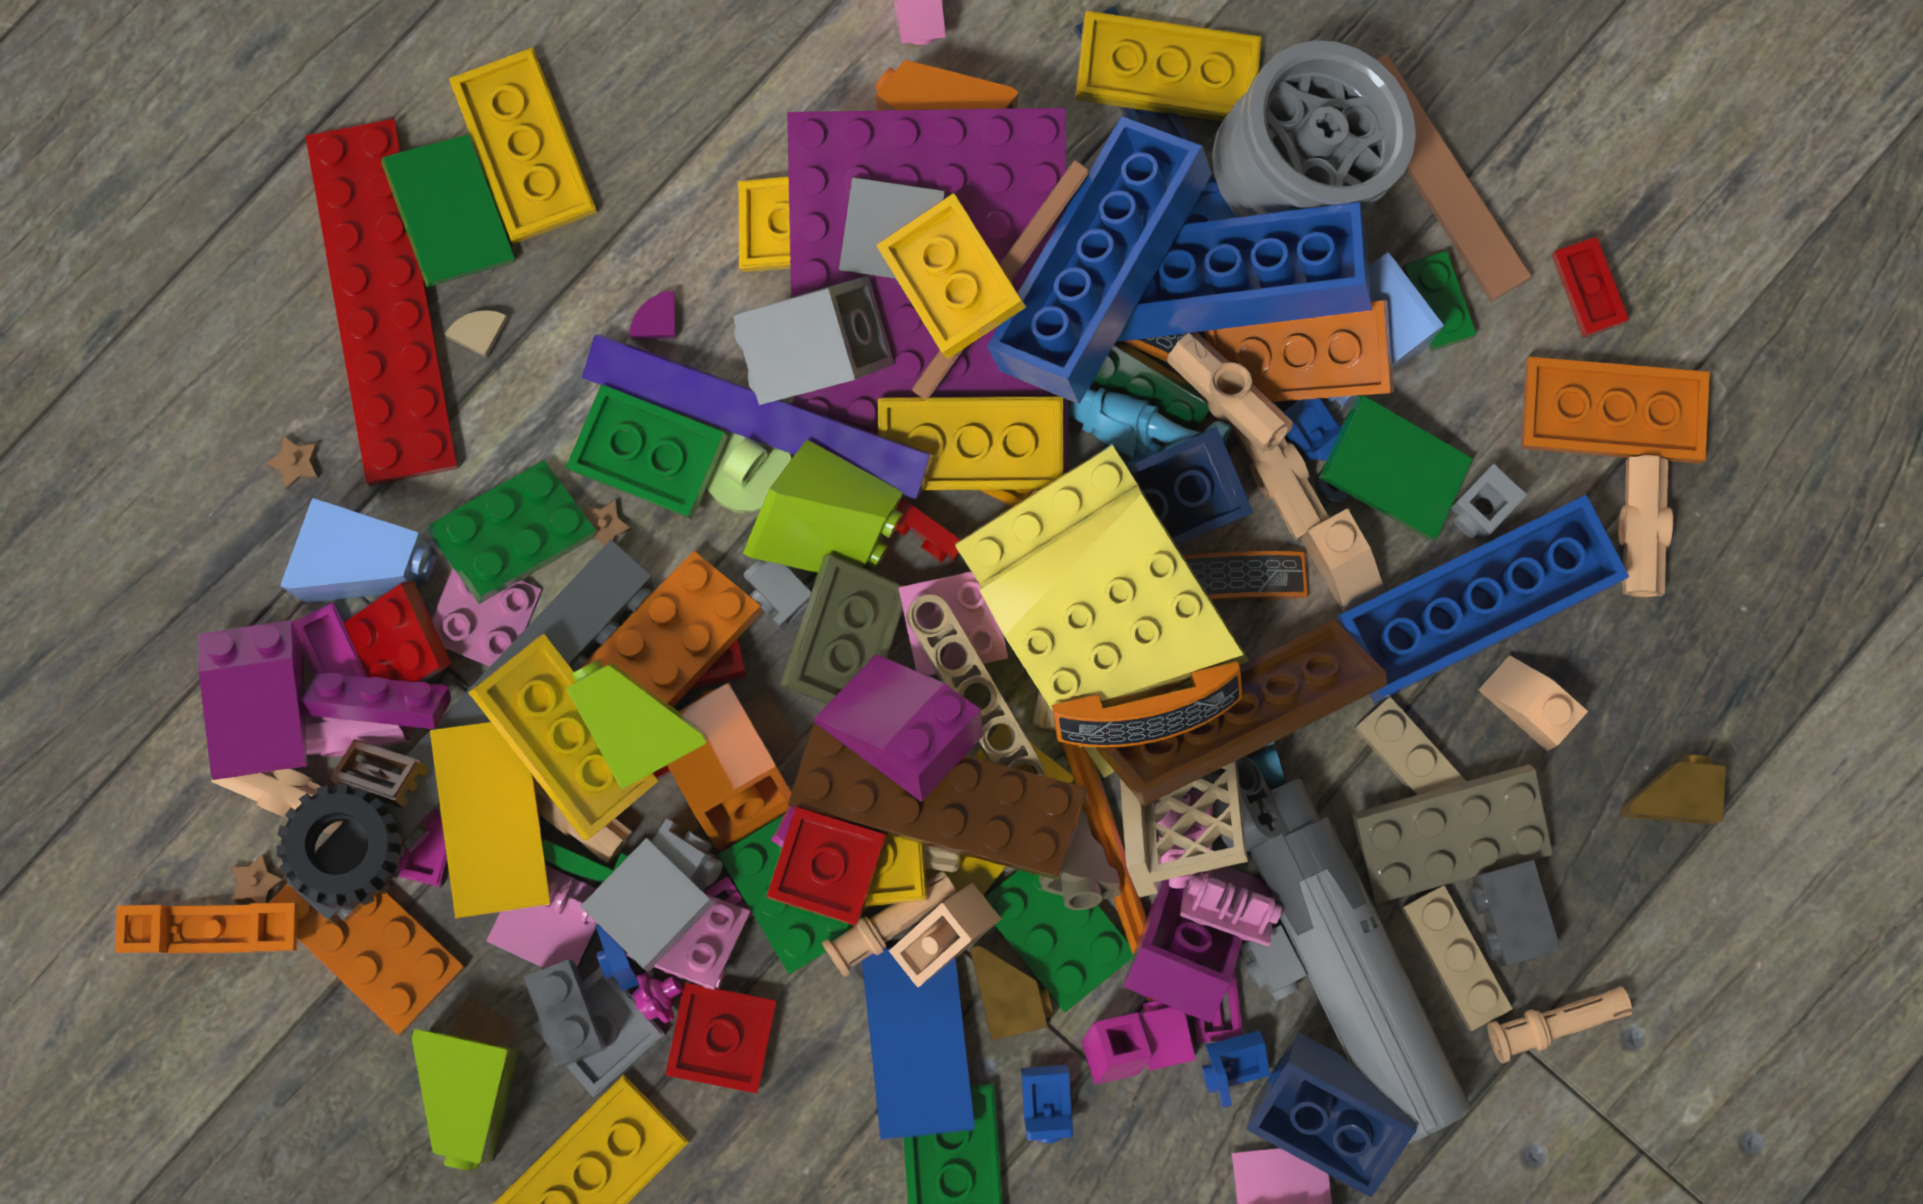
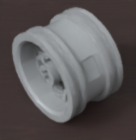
M1314 40L1294 44L1278 52L1263 66L1250 84L1247 92L1234 104L1221 123L1215 136L1212 151L1213 171L1218 188L1229 208L1238 218L1360 202L1363 215L1365 216L1373 208L1375 202L1404 174L1413 156L1416 139L1414 114L1407 95L1396 78L1378 60L1360 49L1334 41ZM1272 113H1274L1275 115H1277V116L1281 119V121L1277 120V119L1272 115ZM1348 171H1350L1356 178L1347 174Z

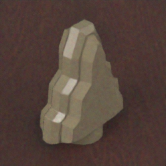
M1081 809L1061 880L1058 881L1039 875L1041 890L1062 895L1064 905L1071 910L1089 909L1098 905L1102 899L1117 897L1121 894L1117 870L1108 864L1104 847L1091 836L1088 817L1083 809Z

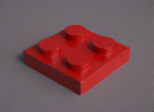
M414 581L400 583L343 623L369 678L380 677L388 680L425 682L452 664Z
M795 807L766 897L858 927L887 836Z
M684 982L665 1076L758 1094L777 1001L715 988L714 990L707 989L700 985Z

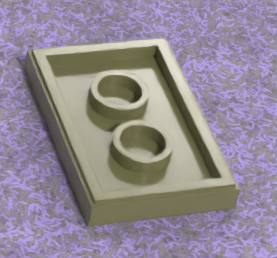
M824 555L780 686L827 705L875 654L887 659L903 611L898 587H903L904 585L834 555Z

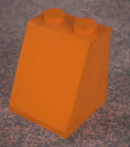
M904 60L896 70L892 67L887 69L875 85L877 90L876 111L1017 109L1019 92L1013 87L909 60Z
M729 683L718 689H711L705 692L699 700L678 711L704 730L708 741L703 746L671 762L667 766L691 810L719 853L786 813L792 792Z

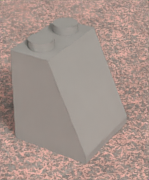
M869 275L733 315L735 339L743 350L749 370L748 382L750 388L756 394L759 405L856 380L894 365Z

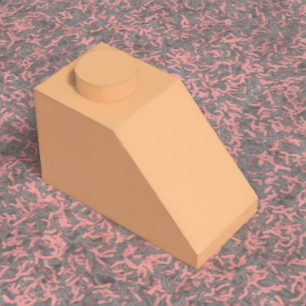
M1348 508L1307 530L1301 540L1343 613L1386 593L1371 548Z
M1510 655L1478 689L1546 751L1558 746L1588 712L1554 680Z
M970 883L942 902L891 948L889 952L914 984L920 987L997 924L1001 918L976 886Z

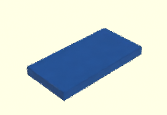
M883 949L884 952L878 956L874 953L862 960L881 1141L975 1130L956 958L920 987H917L891 955L890 949Z

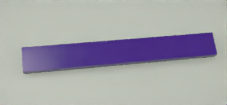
M601 334L594 335L582 375L583 379L605 385L743 437H749L754 441L793 455L797 453L806 440H809L904 492L903 495L914 499L921 496L934 456L930 452L782 399L759 405L756 394L749 387Z

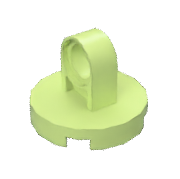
M722 429L721 431L728 438L707 484V490L720 506L735 513L745 514V512L759 511L769 488L790 462V453Z

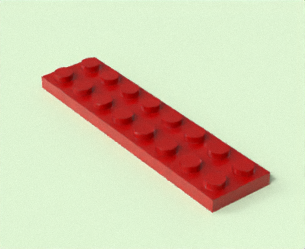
M394 119L305 135L366 483L368 486L459 469L426 284L381 163L383 157L402 152L397 123Z

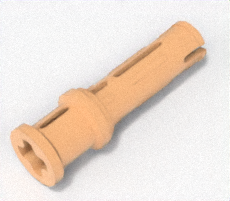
M939 871L927 881L928 900L891 904L870 919L866 916L861 918L858 927L854 926L833 941L826 939L822 942V945L845 978L850 975V968L873 953L877 956L883 953V949L886 948V942L930 914L942 902L956 894L957 891L944 871Z
M1619 986L1605 993L1542 1013L1539 1010L1531 1009L1525 1011L1524 1017L1500 1025L1496 1021L1491 1022L1487 1025L1488 1036L1497 1059L1503 1064L1509 1062L1511 1056L1534 1048L1538 1051L1546 1050L1551 1045V1041L1559 1037L1592 1028L1614 1019L1632 1015V1005L1626 990Z

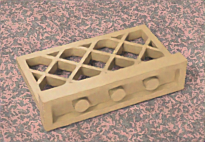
M1237 760L1222 767L1226 771L1214 784L1200 778L1146 806H1143L1120 778L1126 867L1139 897L1157 894L1158 881L1248 862ZM1192 787L1205 792L1192 807L1180 801ZM1219 799L1229 804V806L1217 819L1204 813ZM1171 809L1182 814L1183 816L1171 829L1158 824ZM1195 822L1208 827L1195 842L1182 836ZM1220 834L1232 839L1234 842V847L1218 851L1208 849ZM1174 844L1187 850L1178 860L1161 863L1162 856Z

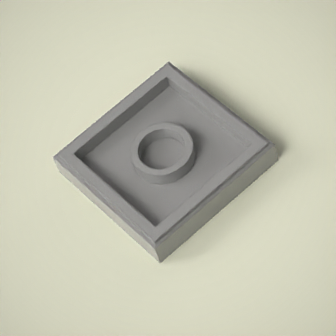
M852 177L839 270L896 279L876 245L943 201L945 191Z
M646 838L580 907L643 969L649 972L714 902Z
M601 966L582 983L607 1050L567 1065L568 1069L593 1097H596L666 1035L653 1019L648 1020L644 1014L639 1012L633 996L628 990L622 991L614 976L606 979ZM539 1020L532 1027L548 1044Z

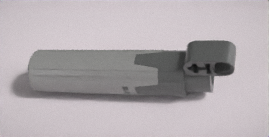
M1246 756L1238 759L1237 765L1247 852L1251 850V856L1271 895L1270 897L1275 899V904L1282 906L1280 919L1349 1063L1418 1125L1409 1143L1433 1134L1467 1115L1471 1106L1330 818H1320L1301 778L1270 791L1256 763ZM1220 768L1202 777V779L1214 784L1226 770ZM1217 799L1213 803L1212 817L1217 819L1228 808L1229 804ZM1220 834L1228 848L1234 847L1232 839Z

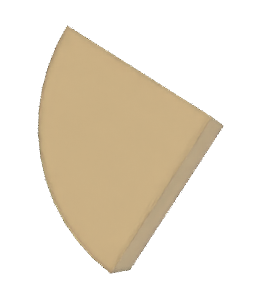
M483 310L472 312L455 321L446 331L445 336L447 339L487 358L508 318L506 315L496 311Z

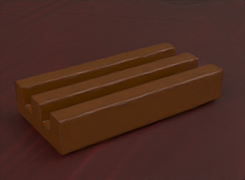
M354 739L330 776V779L335 784L349 785L353 789H358L359 787L368 791L380 801L405 808L409 801L404 797L407 791L414 793L418 786L414 781L416 775L424 777L428 768L420 760ZM357 755L404 771L401 775H397L378 767L355 761ZM351 771L393 785L394 787L391 789L346 773Z

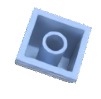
M1388 252L1370 265L1372 301L1388 300L1392 369L1394 372L1428 348L1444 325ZM1356 396L1330 397L1328 399L1330 401L1336 399L1343 408L1352 402Z
M312 498L280 586L298 600L307 603L384 595L400 583L414 581L418 589L421 580L425 582L429 580L436 557L431 554L432 546L419 532Z

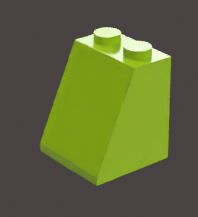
M806 440L769 488L743 554L753 559L817 573L819 572L824 555L829 554L864 569H867L868 566L876 569L888 548V545L883 543L882 540L884 536L891 537L903 513L896 509L904 492L813 442Z
M598 659L571 674L575 683L566 687V690L621 790L703 746L708 741L704 730L614 663L603 667Z
M414 1029L412 1042L433 1154L445 1156L443 1165L468 1171L479 1169L480 1164L493 1162L520 1050L431 1030Z

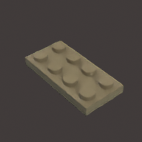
M1530 764L1352 813L1370 896L1375 904L1553 855L1536 770Z

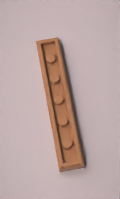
M1385 54L1377 60L1396 78L1407 95L1414 114L1416 139L1413 156L1405 171L1490 303L1529 281L1532 276L1388 54Z
M1073 160L1000 263L1010 282H1012L1088 175V169L1076 160ZM939 349L912 387V391L924 400L928 399L963 350L947 359Z

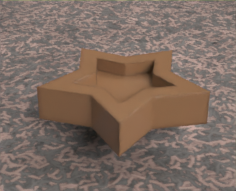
M284 436L280 453L266 462L268 466L281 472L287 490L300 478H319L311 463L317 449L316 444L297 446Z
M616 500L602 509L583 506L587 519L596 530L592 540H598L603 547L610 539L615 541L617 536L632 530L618 518Z
M262 854L249 867H231L238 882L232 900L237 901L251 898L256 903H268L270 891L285 880L269 872L265 855Z

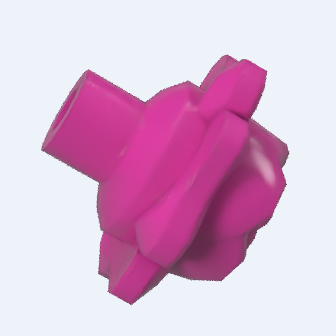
M647 972L638 975L637 982L639 988L632 993V996L635 999V1005L639 1012L644 1014L648 1020L658 1017L664 1023L673 1020L674 1013L671 1009L673 997L683 991L679 980L673 975L663 982L651 978Z

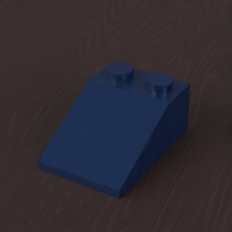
M1217 427L1124 462L1176 545H1180L1254 513Z
M1297 1032L1255 1098L1246 1130L1372 1198L1415 1134L1418 1125L1340 1054Z

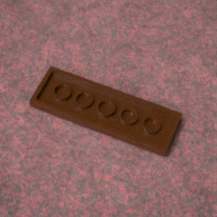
M1332 620L1240 665L1242 699L1210 722L1186 733L1157 742L1125 747H1096V750L1143 806H1146L1387 686L1386 671L1335 620Z
M814 721L788 805L791 809L799 807L869 830L1060 881L1086 795V788L965 755L921 802L818 726Z

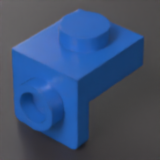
M1320 398L1290 400L1280 409L1293 421L1292 429L1286 435L1287 439L1295 446L1303 459H1321V461H1326L1343 425H1337Z
M599 924L596 925L604 949L596 954L606 979L614 976L622 991L639 985L632 959L626 956L627 952Z
M1260 1030L1206 1044L1209 1064L1201 1066L1208 1093L1217 1092L1222 1108L1232 1106L1229 1092L1230 1086L1270 1076L1265 1042Z
M1068 1065L1021 1068L1023 1113L1027 1140L1054 1143L1062 1138L1073 1137Z

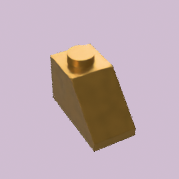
M1684 755L1683 762L1668 766L1620 808V817L1705 825L1723 822L1726 766L1711 765L1712 757Z
M976 946L970 948L991 1041L1047 1028L1045 1018L1054 1016L1048 990H1039L1036 980L983 947Z

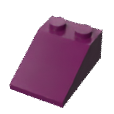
M287 620L198 634L199 680L212 779L219 780L307 766L306 715H303L300 702L305 693L304 651L292 621Z
M876 654L814 718L818 726L921 802L983 737L980 708L945 683Z
M1169 879L1162 880L1134 951L1123 987L1211 1023L1231 983L1243 939L1207 925H1200L1193 920L1180 916L1184 888H1172L1169 886Z

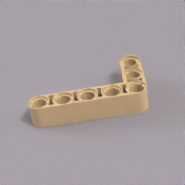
M936 595L916 597L908 606L906 619L941 682L963 697L966 688L970 684L981 683L987 689L988 699L985 705L980 708L983 737L977 743L988 762L1015 768L1023 763L1030 764L1035 774L1046 777L1042 763L949 605L944 599ZM925 602L936 604L941 612V619L938 625L931 629L921 627L916 619L918 607ZM951 642L959 644L964 651V660L955 669L945 668L940 660L942 648ZM1004 723L1010 728L1011 740L1005 748L993 749L987 740L988 732L993 725Z

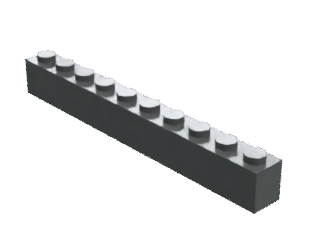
M610 539L441 718L436 729L491 722L468 692L542 634L546 635L573 672L579 670L588 660L586 656L597 644L603 645L621 626L618 622L628 611L632 610L635 612L653 593L650 590L654 585L652 576ZM430 731L406 755L420 760L428 770L424 777L416 775L414 781L418 786L414 793L410 791L405 793L404 797L409 800L405 808L381 801L396 817V822L402 829L404 839H401L402 846L410 852L415 850L430 833L426 828L428 824L438 814L441 815ZM395 767L391 773L401 775L404 770ZM381 782L379 784L391 789L394 787L393 785L384 782ZM345 820L315 851L318 865L324 871L333 875L352 871L363 861L367 853V833L358 823ZM290 880L287 881L297 893L333 924H336L340 918L344 922L348 921L363 905V903L357 904L354 909L325 907L298 892L291 885L292 882Z

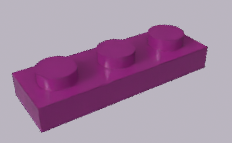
M318 672L300 702L303 715L436 729L451 702L449 686Z

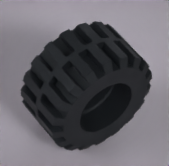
M337 784V788L331 789L326 785L317 788L318 793L313 796L306 793L299 798L301 804L296 809L290 807L285 816L289 819L286 826L280 825L277 834L282 838L281 845H277L276 848L277 856L282 859L283 865L280 867L284 876L289 878L292 882L291 885L298 892L325 907L354 909L357 904L363 903L367 905L374 902L373 897L380 892L385 894L391 888L388 883L393 877L397 878L401 871L398 865L400 859H404L405 848L401 842L404 836L402 829L396 822V817L377 797L359 787L358 789H353L349 785ZM343 820L354 821L363 827L368 836V849L363 861L350 872L340 875L327 873L318 865L315 857V846L320 834L325 828L335 822Z

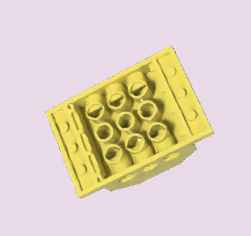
M1113 444L955 543L957 550L979 582V591L1003 635L1051 710L1054 704L1097 694L1099 695L1102 708H1108L1193 687L1191 672L1238 661L1240 666L1249 661ZM1084 746L1104 778L1115 772L1098 753L1096 747Z

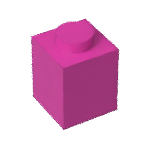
M1159 1001L1144 1003L1145 1013L1138 1015L1152 1054V1058L1145 1065L1146 1071L1196 1060L1185 1013Z
M1138 1012L1094 1022L1081 1040L1095 1085L1139 1075L1152 1058Z

